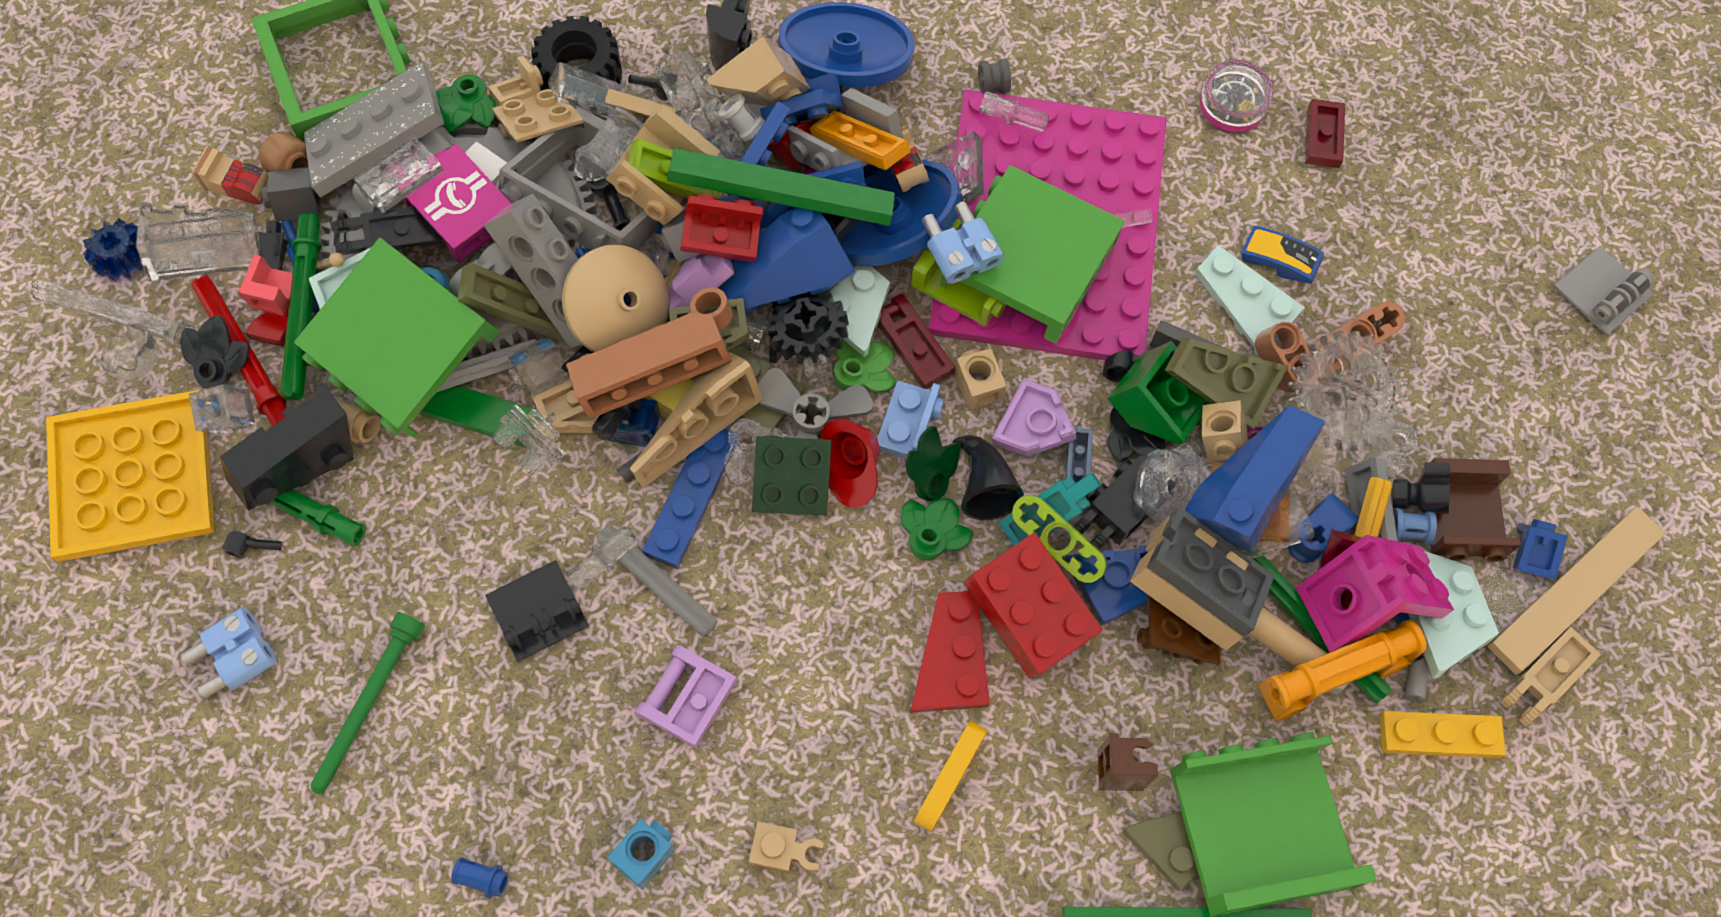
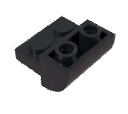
M724 0L721 7L707 4L706 20L710 59L716 71L751 44V21L748 20L747 16L750 0Z

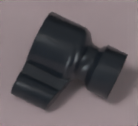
M1425 462L1417 483H1410L1407 479H1393V508L1407 509L1414 505L1423 513L1429 511L1449 514L1450 463Z

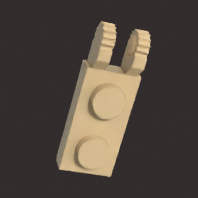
M1570 626L1517 679L1518 683L1500 700V703L1505 708L1513 706L1519 701L1521 695L1528 690L1537 701L1525 709L1519 718V721L1524 726H1527L1546 708L1554 705L1601 654Z

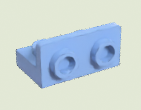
M897 380L877 438L881 452L907 459L910 450H917L918 440L921 434L929 428L931 419L939 420L945 400L939 397L941 385L933 383L932 389L928 390Z

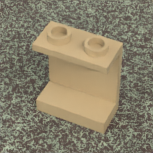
M664 104L645 121L632 140L633 142L635 139H642L674 151V148L712 156H718L720 150ZM630 143L606 177V180L614 185L620 194L629 197L644 209L650 218L659 221L665 226L684 208L680 205L684 197L662 190L628 163Z

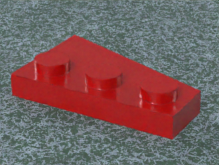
M969 591L938 593L910 713L988 707L990 703L979 605Z

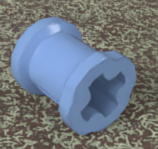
M1393 508L1398 542L1400 539L1421 540L1424 545H1431L1433 543L1437 529V520L1434 512L1427 511L1424 514L1404 513L1400 508Z

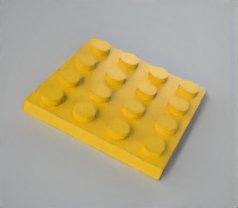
M201 390L46 417L50 556L53 560L62 562L215 533L206 399ZM190 399L199 400L200 409L191 408ZM193 417L202 418L204 427L195 426Z

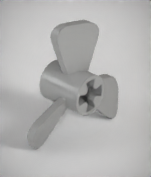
M780 368L769 369L758 383L763 400L758 405L791 416L792 431L795 438L820 439L821 431L829 420L867 415L873 410L874 402L867 389L861 385H853L829 401L815 393H807L801 396ZM806 414L808 416H815L813 425L805 424Z

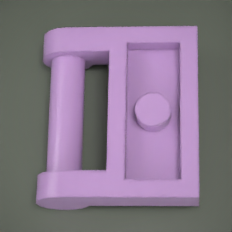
M676 645L670 655L673 658L646 702H641L634 713L646 722L659 727L696 749L736 684L737 677L692 651ZM685 667L692 668L694 670L693 674L668 714L665 715L660 712V707Z

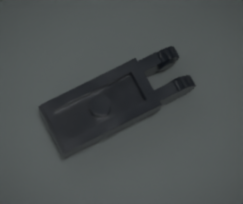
M414 206L362 213L360 217L346 218L330 223L331 229L335 233H346L363 228L365 239L344 241L335 246L336 252L342 255L361 253L371 248L379 237L395 249L442 242V237Z

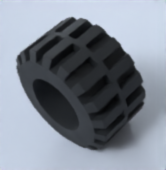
M567 16L565 21H560L559 19L552 21L553 26H545L541 30L542 36L535 37L533 41L535 47L531 48L532 63L538 67L543 80V85L539 86L540 91L559 89L574 109L578 106L596 108L595 103L598 102L604 105L608 88L617 91V86H620L622 82V67L615 36L612 37V32L607 26L602 28L600 21L595 19L590 22L588 17L581 16L580 19H574V16ZM575 59L590 60L588 64L582 67L569 68L564 66Z

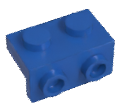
M829 73L808 80L806 82L810 89L803 93V95L781 101L782 104L790 108L784 119L789 124V127L792 125L797 126L798 122L806 119L816 120L827 117L829 112L844 108L836 74ZM776 103L760 108L761 117L765 121Z

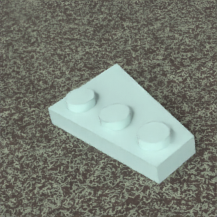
M1219 245L1203 261L1195 273L1218 306L1223 307L1234 321L1233 326L1241 336L1244 335L1253 346V352L1257 357H1259L1255 348L1257 335L1261 331L1280 322H1290L1293 324L1305 308ZM1274 335V341L1276 343L1280 338Z

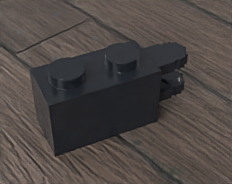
M1144 454L1133 463L1129 459L1125 461L1114 473L1113 476L1116 480L1107 487L1103 483L1102 486L1092 493L1088 499L1091 502L1088 512L1074 525V528L1081 534H1084L1093 523L1103 531L1091 540V543L1098 549H1101L1110 539L1120 546L1170 497L1176 486V483Z

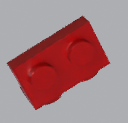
M710 194L689 196L685 208L680 251L755 262L760 222L763 217L764 208L757 207L753 202L747 200L720 201L716 196Z

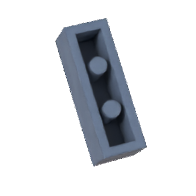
M1074 428L1077 439L1068 442L1066 479L1072 476L1077 483L1091 473L1093 429Z

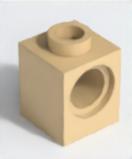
M991 348L982 351L972 349L956 359L954 375L969 411L1003 401L1007 385ZM980 373L987 379L975 380L971 377V374Z
M1241 400L1202 405V439L1209 463L1227 461L1247 443V424Z

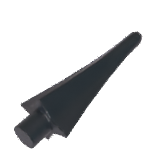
M268 221L266 223V233L258 232L262 257L270 268L282 271L288 241L284 239L285 232H281V223Z

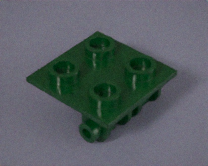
M768 435L756 436L752 512L827 515L831 440Z

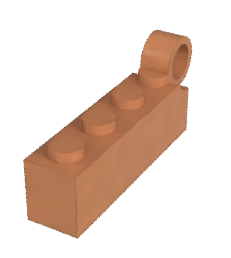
M715 287L702 289L691 299V312L567 363L566 366L576 399L589 419L731 362V357L720 332L721 329L729 324L733 316L732 308L725 293ZM720 305L713 313L703 314L708 307Z

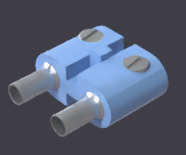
M960 202L954 207L963 223L961 229L955 230L953 227L942 231L933 214L926 215L922 219L931 237L927 247L949 284L969 278L972 272L976 271L979 274L999 265L1005 258L983 218L975 219L966 202Z
M240 607L200 633L202 641L181 654L183 662L188 666L207 654L215 658L216 661L213 664L218 675L197 688L199 694L204 699L225 686H228L231 690H236L277 663L269 643L263 640L261 636L263 632L257 620L246 607Z

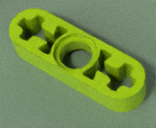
M1026 495L1016 501L1012 510L1013 519L1029 536L1042 526L1033 519L1027 522L1023 520L1025 511L1022 507L1024 504L1032 506L1037 503L1040 507L1037 510V514L1044 521L1048 520L1049 515L1055 518L1054 522L1044 528L1041 537L1037 533L1036 535L1050 555L1081 582L1091 583L1099 580L1105 574L1107 560L1104 554L1046 501L1034 495ZM1062 527L1070 534V544L1064 550H1057L1049 543V534L1054 528ZM1078 541L1084 545V548L1078 550L1079 553L1086 558L1094 555L1098 559L1095 563L1098 569L1096 574L1092 572H1087L1085 575L1082 574L1080 569L1083 564L1075 556L1071 558L1070 563L1064 558L1065 555H1068L1076 548Z

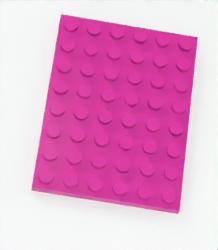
M964 89L952 173L955 175L960 187L962 202H966L972 214L981 199L987 201L989 198L988 191L994 178L997 175L1002 177L1009 165L1124 220L1125 223L1115 247L1057 344L1044 338L1048 325L1006 305L998 318L992 316L985 327L934 298L929 331L932 335L1106 360L1112 354L1125 350L1132 351L1135 355L1145 353L1167 117L996 93L983 94L982 91Z

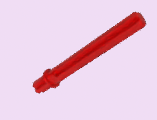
M203 275L199 279L193 280L191 286L209 318L216 315L223 316L229 329L231 341L248 343L210 277ZM250 346L248 361L240 372L258 403L256 406L258 413L266 415L273 427L285 418L282 411L287 409L285 407L287 400L278 393L275 386L271 383Z

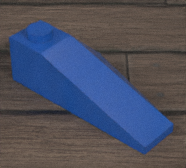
M795 207L778 217L759 234L755 262L731 259L734 275L720 285L718 289L725 293L728 300L743 298L745 312L749 313L755 311L757 306L777 301L778 304L789 302L790 297L807 292H810L811 295L822 293L856 272L822 213Z
M1289 405L1198 486L1185 511L1229 543L1252 553L1325 425V420Z

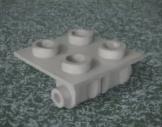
M1601 246L1553 286L1606 335L1613 331L1654 294L1648 289L1652 285L1653 274L1649 270H1636L1631 274Z

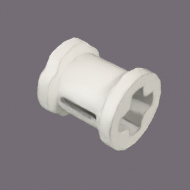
M741 93L729 98L721 106L717 114L721 120H727L738 132L737 137L743 142L753 138L765 122L761 116H756L745 104V97Z

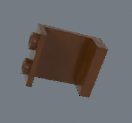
M1434 458L1431 462L1450 463L1449 514L1435 513L1437 529L1435 539L1430 545L1431 553L1445 556V558L1453 561L1465 560L1470 556L1483 557V560L1486 562H1498L1507 559L1508 555L1521 546L1520 538H1506L1499 484L1511 474L1509 460Z

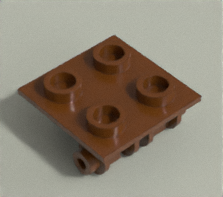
M1147 594L1149 626L1147 628H1140L1137 633V642L1141 643L1144 649H1162L1165 655H1173L1179 659L1182 657L1191 659L1196 664H1202L1203 662L1215 665L1220 664L1219 645Z

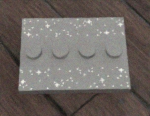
M423 61L304 132L311 187L320 197L444 124L431 72Z

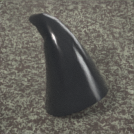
M965 435L955 438L952 443H960L961 448L969 455L970 474L961 504L963 514L972 519L984 521L998 519L1011 513L1014 504L1024 496V493L1005 459L992 444L982 437Z

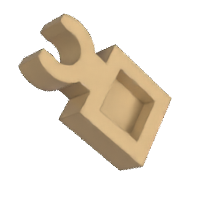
M758 821L748 863L789 873L791 861L798 862L805 871L818 872L820 864L809 862L805 854L812 848L823 850L824 843L814 838L807 839L802 843L796 842L797 829Z

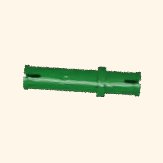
M294 489L276 497L270 502V504L288 514L309 523L316 532L322 535L328 533L351 547L357 546L365 536L366 526L341 514L337 507L331 504L325 506Z

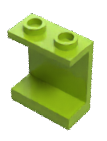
M956 218L950 228L954 227L955 230L961 229V220ZM928 247L913 267L912 287L985 327L992 316L998 318L1006 307V304L960 281L953 284L948 283L945 288L940 286L942 272Z

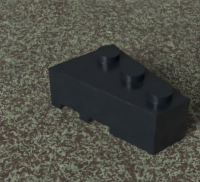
M323 383L313 389L316 396L298 409L291 405L282 411L285 418L266 432L260 427L220 456L226 481L248 511L259 505L268 504L276 497L296 487L305 486L311 480L331 470H337L354 459L347 413Z

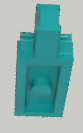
M1090 473L1077 483L1072 476H1069L1064 481L1060 480L1039 494L1038 497L1046 501L1069 522L1084 512L1083 509L1090 505L1086 496L1102 486L1094 473ZM1037 503L1032 506L1023 505L1022 509L1025 511L1023 520L1027 522L1033 519L1042 527L1035 532L1041 537L1044 528L1054 522L1055 518L1049 515L1048 520L1044 521L1037 514V510L1040 508ZM1012 514L999 522V525L1014 546L1029 536L1015 523ZM1060 527L1054 528L1050 532V534L1059 529Z

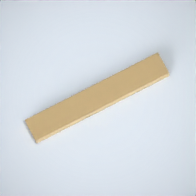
M1636 506L1487 647L1515 675H1518L1656 544L1666 532Z

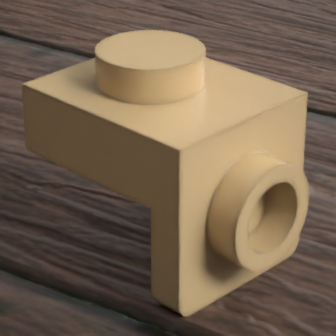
M524 56L516 58L520 71L519 76L488 86L491 99L497 106L503 105L508 100H521L540 92L539 86L543 85L540 71L536 65L531 66Z

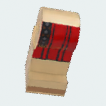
M907 126L901 127L903 139L909 141L910 153L890 167L902 192L910 190L911 187L919 183L930 181Z
M208 146L205 147L192 170V174L204 190L258 205L263 197L262 187H267L268 173L253 164H243L241 161L223 156L219 150Z

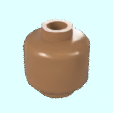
M276 132L267 137L262 143L259 150V162L267 172L309 167L306 143L290 133Z

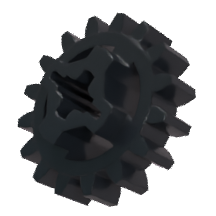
M805 293L799 294V298L795 300L790 297V301L785 306L776 304L774 306L776 315H769L768 317L770 327L767 328L775 352L782 351L785 360H789L795 355L798 364H802L805 357H811L813 363H817L818 355L820 354L827 358L832 357L830 349L832 347L841 349L843 347L841 338H847L849 335L847 313L844 311L840 300L834 302L831 293L826 294L823 298L820 297L819 293L811 296H806Z

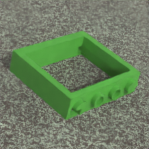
M306 0L251 18L289 123L296 137L305 142V131L378 87L303 112L276 39L371 9L396 73L400 75L407 70L405 64L411 63L404 44L396 45L394 38L400 37L393 17L385 18L384 13L390 11L386 0Z

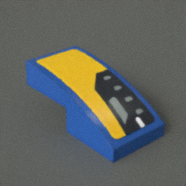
M1253 226L1241 252L1242 260L1245 262L1276 268L1277 275L1281 278L1310 284L1313 283L1324 258L1323 251L1304 241L1258 226Z

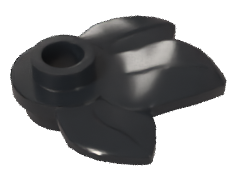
M221 315L209 318L198 331L192 328H184L180 338L183 358L193 366L194 377L198 384L204 388L218 389L229 381L232 373L242 370L248 361L250 344L240 341L232 342L228 326ZM210 365H211V367H212V374H211V376L209 375V366H210Z
M1113 407L1109 416L1110 425L1113 429L1107 439V445L1113 457L1121 463L1134 452L1139 456L1144 454L1152 462L1161 463L1166 450L1165 439L1130 427L1115 407Z

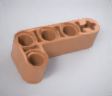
M1386 301L1363 311L1309 345L1294 324L1280 322L1261 331L1257 335L1255 348L1261 359L1288 365L1278 387L1285 392H1293L1314 384L1398 332L1405 323V315L1403 309L1398 304ZM1380 319L1381 324L1378 328H1375L1372 323ZM1350 332L1355 336L1356 344L1351 340ZM1274 335L1280 338L1281 348L1276 345ZM1322 349L1328 355V362L1322 356ZM1293 366L1299 370L1300 380L1295 377Z

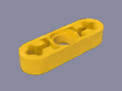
M970 720L914 820L915 823L930 832L933 831L986 736L987 729Z

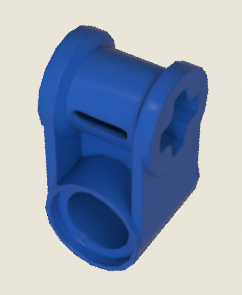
M1331 493L1302 522L1298 530L1292 534L1288 541L1289 553L1299 562L1310 563L1315 561L1323 554L1331 529L1348 533L1358 523L1359 517L1336 495ZM1310 538L1313 542L1310 543L1307 539Z

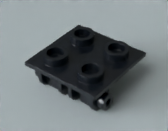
M556 560L485 595L517 662L589 627Z

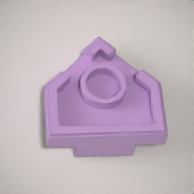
M704 254L686 259L668 289L669 308L689 306L691 299L698 291L709 287L718 288L734 275L731 259Z
M1023 378L992 437V443L995 446L1028 457L1076 440L1077 438L1058 391Z

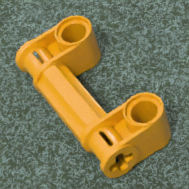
M1409 619L1401 622L1394 629L1390 628L1374 633L1371 636L1306 663H1301L1291 672L1286 671L1272 675L1258 684L1257 687L1274 721L1279 722L1308 708L1307 705L1314 699L1333 689L1374 672H1377L1379 677L1385 678L1403 670L1426 651V640L1420 627L1413 620Z

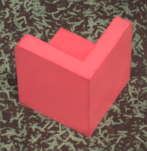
M254 255L238 293L252 309L286 316L290 302L292 273L272 269L262 256Z

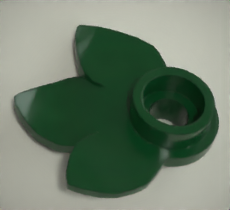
M930 426L921 434L917 443V450H910L906 459L907 475L914 482L915 492L920 499L926 501L940 499L945 495L949 486V478L956 471L961 451L960 443H952L942 447L936 426Z

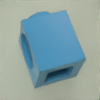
M640 819L607 858L618 870L643 890L675 852L672 844L669 843L673 836L655 820L649 826ZM645 841L655 844V853L649 860L638 861L634 859V850L638 844Z

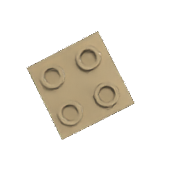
M559 89L542 90L534 96L521 100H508L503 105L492 108V112L502 123L498 125L502 138L510 136L511 140L514 139L516 143L584 123V119Z

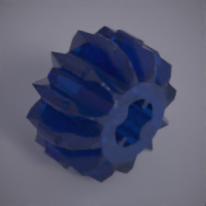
M118 218L113 225L103 220V228L99 230L90 228L93 237L83 240L84 247L86 248L83 255L86 262L92 266L91 268L97 275L102 278L107 276L110 280L116 282L121 275L131 280V271L134 269L144 272L141 262L151 260L148 251L151 246L148 238L142 234L143 232L137 225H134L133 222L127 224Z

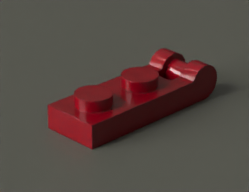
M902 293L891 298V303L884 307L882 306L877 327L885 334L922 388L928 389L933 386V383L937 384L955 373L956 367ZM897 315L903 318L896 323L892 320Z

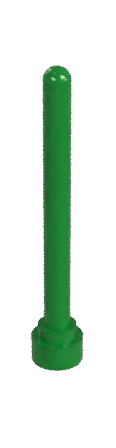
M401 612L396 613L389 626L392 628L389 634L392 638L311 782V790L314 793L320 794L326 791L405 646H411L413 640H418L426 627L420 621Z

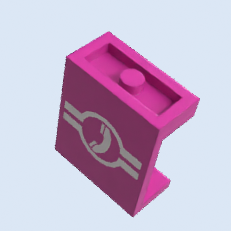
M457 144L448 150L439 151L429 164L419 171L410 172L402 180V183L397 186L404 204L407 207L413 205L444 239L449 253L459 264L493 239L483 225L503 208L511 204Z

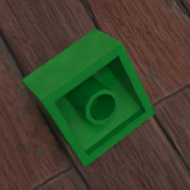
M1170 341L1141 354L1107 399L1130 427L1170 442L1181 444L1185 442L1202 418V405L1211 403L1165 371L1177 349L1174 343Z

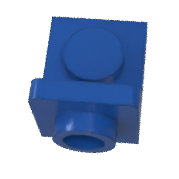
M1537 519L1532 520L1531 526L1519 523L1517 530L1522 531L1523 534L1513 568L1555 580L1568 535L1555 532L1556 524Z

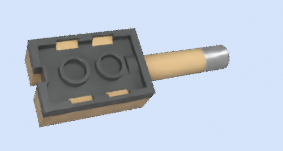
M1179 507L1154 529L1145 548L1148 553L1139 561L1130 580L1135 586L1225 651L1249 634L1294 667L1327 654L1263 606L1275 575L1205 524ZM1348 684L1333 689L1329 692L1334 695L1342 692Z

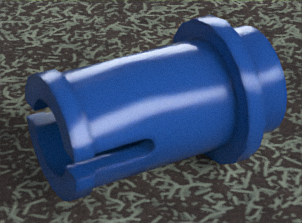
M460 857L453 868L451 882L482 891L486 898L491 899L493 896L500 897L504 893L509 873L503 871V867L500 865H495L492 868Z

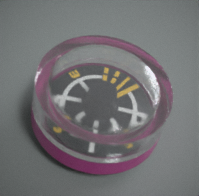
M1243 60L1224 61L1213 67L1207 75L1199 98L1201 111L1205 118L1217 128L1229 132L1248 131L1256 127L1263 120L1273 98V85L1268 75L1253 63Z

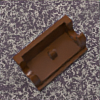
M1110 733L1097 750L1099 790L1143 791L1158 776V764L1148 761L1139 763L1138 758L1132 755V751L1135 748L1149 749L1152 743L1144 738H1119V733Z

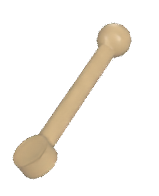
M335 252L330 255L329 260L322 263L317 261L316 270L322 272L331 266H342L344 263L343 255Z

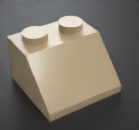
M764 36L706 79L709 85L730 97L741 93L745 97V103L769 106L777 103V101L781 102L803 95V93L810 89L790 54Z

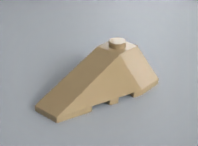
M730 352L731 362L700 374L630 467L631 472L642 489L763 400L752 367L745 359Z

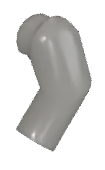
M1425 657L1412 662L1408 671L1405 699L1415 703L1424 702L1427 684L1445 675H1449L1453 666L1439 678H1432Z

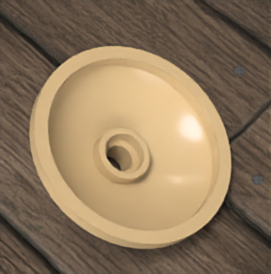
M606 245L595 248L585 253L574 263L565 279L562 292L564 317L575 338L592 352L599 351L620 340L648 331L657 325L665 324L669 316V292L661 271L649 257L634 248L624 245ZM625 293L631 297L630 306L624 303Z

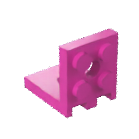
M1369 535L1362 537L1295 587L1330 652L1363 639L1400 612L1443 618L1454 611L1448 600L1449 592L1446 586L1439 579L1435 578L1428 566L1430 564L1429 557L1422 548L1413 544ZM1349 589L1352 593L1353 601L1351 606L1344 610L1341 605V595L1345 590Z

